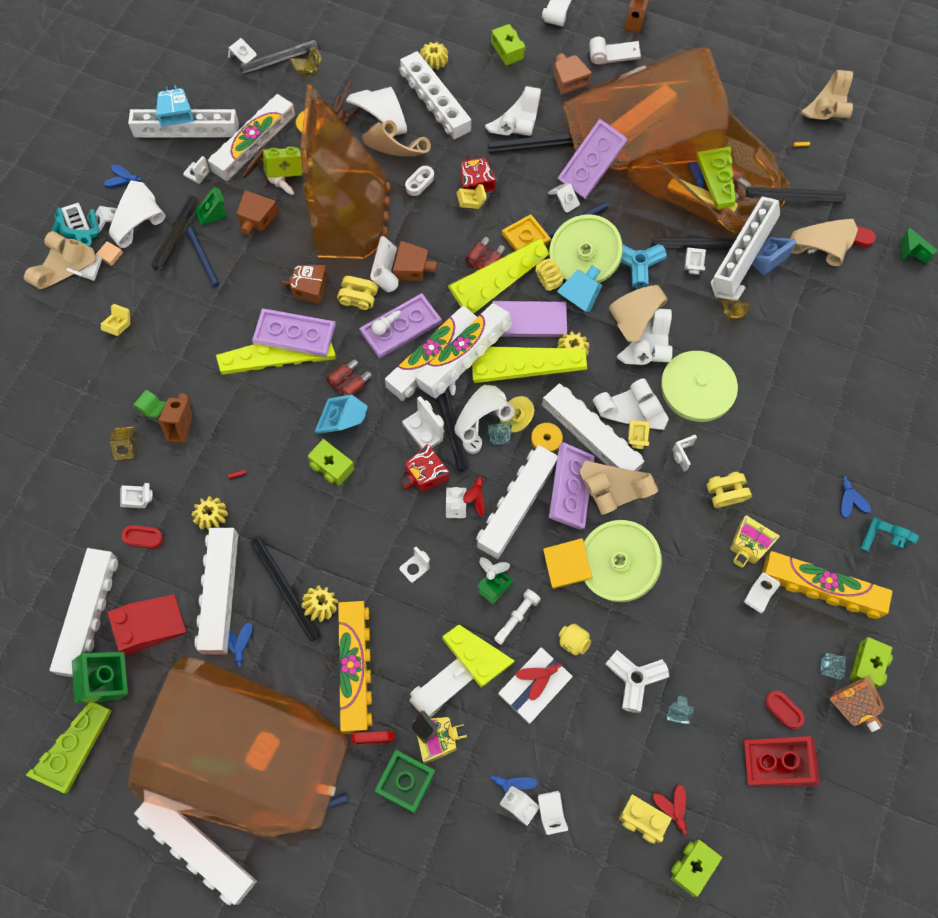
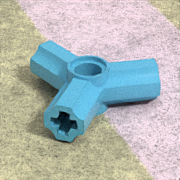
M623 245L621 262L630 266L632 287L636 290L648 287V267L666 259L667 255L662 245H655L645 251H635Z

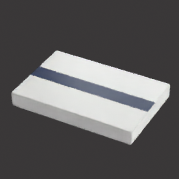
M541 647L521 669L548 668L552 664L557 665L558 662ZM561 666L557 669L558 672L550 676L540 697L532 701L530 700L529 693L536 680H521L515 675L498 695L530 724L573 676Z

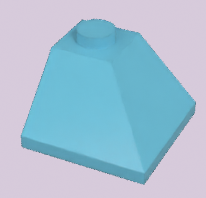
M353 395L329 398L315 433L340 431L362 423L368 406Z

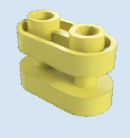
M345 276L341 283L342 289L339 290L337 296L340 303L345 306H356L362 310L372 308L375 301L373 296L377 294L378 285L370 280Z
M739 472L730 473L727 477L720 478V476L713 477L706 484L710 494L716 493V496L712 498L715 508L741 503L752 497L749 488H742L747 481L744 474H739ZM735 489L734 491L724 493L726 490Z

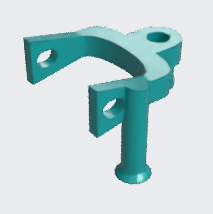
M57 208L54 216L56 221L52 231L58 234L60 232L62 236L80 241L90 247L92 244L91 239L96 238L99 233L94 209H90L87 216L91 229L76 230L66 227L62 208Z
M875 516L863 544L859 548L870 552L869 549L879 529L893 534L894 536L890 544L900 548H904V545L917 544L919 535H916L911 530L883 522Z

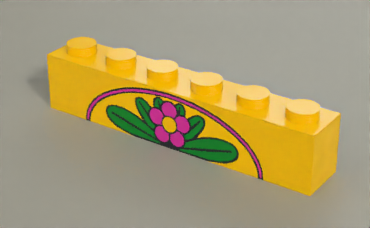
M773 551L765 558L762 573H766L780 582V586L786 587V590L790 592H801L809 598L825 600L830 605L844 606L848 611L862 612L872 619L882 618L889 612L892 590Z
M364 601L339 602L340 727L342 734L369 732L368 727L372 726V713H368V705L372 704L371 691H367V683H371V670H367V662L371 661L370 649H366V641H370V629L366 628V620H369V607L365 608Z

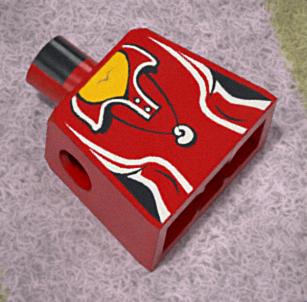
M468 154L466 161L461 163L462 189L475 190L481 184L485 192L494 191L496 178L485 158L476 159L475 154Z
M427 444L405 463L407 475L399 479L405 490L415 484L418 490L423 492L448 481L449 471L430 445Z

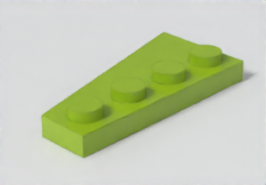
M731 146L697 152L696 158L716 209L734 207L735 190Z
M94 702L88 703L71 723L69 729L59 736L54 746L48 752H45L39 759L40 762L26 776L68 794L112 711Z

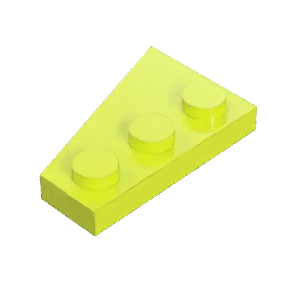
M461 625L456 626L442 637L445 644L481 688L514 664L513 659Z

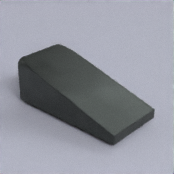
M422 710L414 721L412 729L420 740L426 744L437 735V726L428 714Z

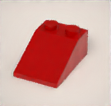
M175 594L127 604L108 612L118 651L124 652L125 656L187 633Z
M811 736L744 740L749 786H820L816 743Z

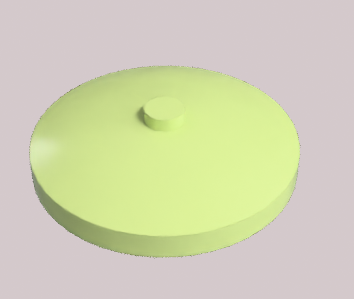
M580 215L566 221L556 231L550 244V258L557 263L565 281L576 270L587 273L591 265L601 270L595 279L601 283L616 271L623 254L622 240L616 227L607 219L596 215Z
M689 351L676 356L668 363L661 378L662 396L669 408L677 415L695 422H707L720 418L729 411L737 396V379L731 367L720 357L704 351Z
M627 520L610 521L593 530L584 541L593 579L586 580L585 583L601 598L613 602L632 601L645 595L657 582L662 568L661 550L654 536L638 523Z

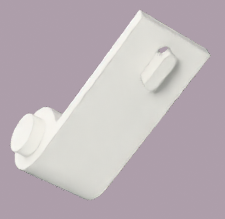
M550 0L547 8L543 9L542 18H544V22L563 27L567 10L572 0Z
M594 37L589 42L591 61L595 64L641 58L639 41L606 45L604 38Z
M381 236L370 278L383 290L391 292L398 287L399 281L391 272L397 247L384 236Z
M456 659L422 688L420 686L416 687L410 693L411 699L409 701L419 712L423 710L431 718L441 709L445 702L473 680V677L461 662Z

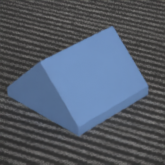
M769 237L765 240L752 265L764 276L790 256L797 243L796 239Z

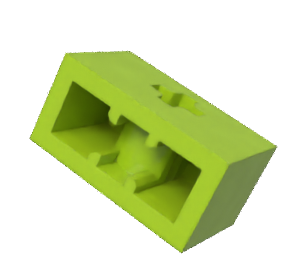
M510 24L492 30L491 43L506 66L524 59L525 44L523 41H520L516 30H513Z
M287 147L286 149L270 148L269 150H263L264 171L267 178L302 175V155L298 148Z
M324 439L308 454L309 466L316 472H322L324 478L331 484L336 483L340 486L355 469L353 461Z
M869 637L862 640L849 680L856 682L870 675L876 689L883 686L887 680L886 668L893 659V655H891L892 647Z
M696 840L694 843L690 841L683 851L686 854L681 862L678 860L671 869L673 875L670 879L693 897L699 896L722 859L719 854L700 840ZM697 862L696 868L698 871H691L693 867L690 863Z

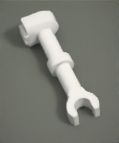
M526 590L523 594L525 600L516 611L514 610L511 613L512 617L495 636V641L500 645L503 644L518 621L521 622L523 620V615L531 605L537 606L540 602V597L532 590Z

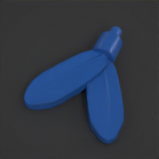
M690 160L689 169L697 181V187L702 188L705 181L702 171L694 160Z
M112 165V171L119 177L108 179L104 182V185L106 187H115L129 183L131 180L142 181V178H139L137 175H131L120 165Z
M844 476L842 484L845 492L840 510L842 517L847 518L851 514L853 503L862 512L870 513L871 507L869 503L857 491L852 489L851 482Z
M247 623L242 627L238 638L229 629L228 647L234 653V660L238 668H241V662H243L242 652L245 650L253 632L251 623Z
M490 776V779L495 781L494 784L502 787L505 793L508 792L511 786L519 790H526L538 785V782L530 777L505 779L500 776Z

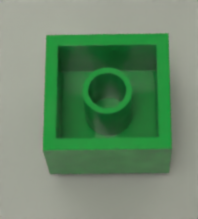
M124 652L82 653L72 660L75 704L118 701L128 695Z
M395 750L375 789V793L416 814L436 772L434 769Z

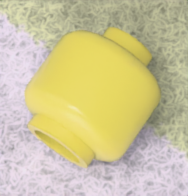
M571 624L568 627L564 626L559 633L560 646L573 655L584 654L591 644L590 634L577 624Z

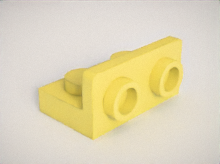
M633 794L630 796L619 817L623 821L622 825L632 832L638 830L643 833L642 838L652 844L663 841V835L672 819Z

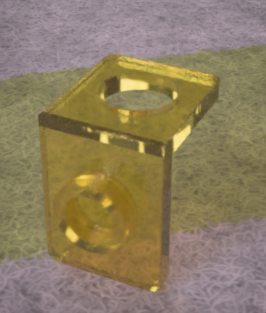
M314 46L307 59L290 58V63L294 70L302 73H315L321 61V55ZM314 53H315V55H316V61H315V63L313 62V55H314Z
M740 298L737 301L729 299L722 301L727 319L745 317L751 305L750 302L741 303ZM734 303L729 310L728 304Z
M134 427L114 429L109 442L115 460L131 459L134 457L130 440ZM123 445L127 447L128 453L120 454L116 448Z

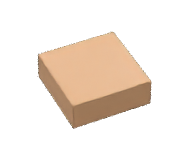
M106 242L95 255L101 257L102 261L112 266L123 252L120 248Z

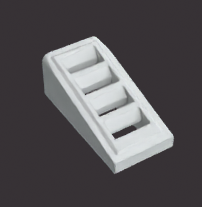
M79 203L62 208L69 228L74 229L73 227L83 224V227L76 230L89 229ZM79 213L78 216L69 218V216ZM78 219H81V220H82V221H79V222L71 223L72 221H75V220H78Z

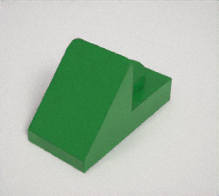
M213 187L195 211L201 225L227 217L223 207L225 200L219 188Z
M911 228L906 231L901 239L903 260L909 255L914 254L919 260L927 264L938 251Z
M504 572L495 574L492 580L485 577L477 587L479 588V593L494 604L513 584L514 580Z

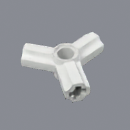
M617 650L605 664L625 682L622 709L629 712H641L645 685L669 678L668 668L663 659L637 667ZM631 674H637L641 682H633Z

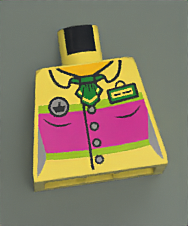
M745 516L738 526L730 547L731 551L737 554L733 562L739 567H744L747 561L755 564L775 543L779 535L750 517Z
M449 717L431 718L437 726V735L426 744L418 737L423 764L456 751L455 740L467 737L464 724L451 727Z

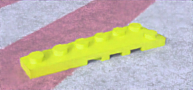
M537 239L498 261H494L490 265L477 270L471 275L450 284L448 288L459 305L466 307L474 314L550 253L543 241Z
M330 343L327 357L257 344L216 355L222 375L260 370L268 366L281 367L283 364L294 363L296 365L302 364L301 362L305 361L318 362L336 359L332 343Z
M489 347L482 356L472 363L474 383L587 370L585 349Z

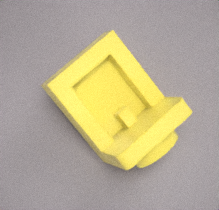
M481 184L475 190L459 188L457 191L460 207L479 209L486 200V192Z
M113 304L111 306V315L101 323V330L116 336L120 335L130 326V310Z
M630 420L627 443L632 444V448L643 449L644 446H649L650 422Z

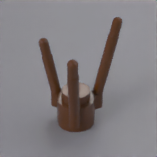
M350 81L347 82L341 98L340 95H337L332 113L329 116L330 122L336 120L340 126L342 123L346 125L348 120L360 109V106H357L346 116L345 110L341 108L351 84Z
M265 147L259 149L255 158L247 166L246 171L242 175L243 177L250 172L256 163L264 166L263 150L269 149ZM265 176V187L268 186L269 181L267 176Z

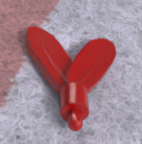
M482 476L475 480L474 486L466 491L463 496L464 503H470L474 500L479 516H483L485 512L481 491L483 485Z
M552 664L548 668H525L516 673L518 679L536 680L529 693L530 700L533 701L540 697L550 676L558 672L557 669L561 667V664Z
M681 784L676 787L673 804L663 795L653 794L652 797L656 806L676 822L678 829L682 831L683 835H687L685 829L687 825L683 818L686 807L684 787Z

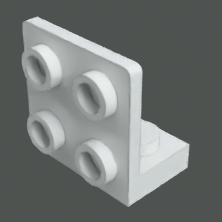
M420 396L417 398L418 411L403 420L402 425L421 449L427 444L433 448L443 441L444 422L439 415L433 413L431 404L427 400L424 401Z

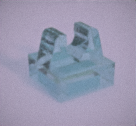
M509 422L488 425L489 442L493 445L510 443L512 425Z
M823 653L820 674L843 679L846 669V657Z
M678 696V701L672 702L667 713V720L689 724L693 716L694 707L687 705V697Z

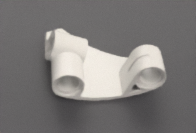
M526 86L525 91H523L517 102L501 117L486 124L485 128L490 133L510 135L515 133L532 136L541 89Z
M392 87L373 92L369 90L350 94L346 99V102L362 107L382 123L387 120L395 122L397 133L394 136L407 133L405 119Z
M131 180L115 212L109 235L120 248H125L132 243L133 230L137 225L147 219L152 224L158 225L166 217L165 213L156 204L154 195L144 183Z
M657 309L647 324L640 342H631L625 350L617 355V358L625 364L645 365L650 361L671 362L672 346H668V334L672 317L671 309Z
M646 379L637 380L630 386V390L611 397L609 393L604 392L593 399V403L600 416L625 424H629L630 420L650 422L649 428L664 430L669 420Z
M483 385L473 394L462 410L455 425V433L464 443H473L478 436V424L481 417L492 411L501 420L507 421L513 417L514 408L506 401L505 394L496 386Z

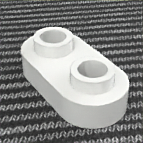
M429 166L420 167L407 179L405 183L406 192L412 196L421 194L434 180L433 169Z

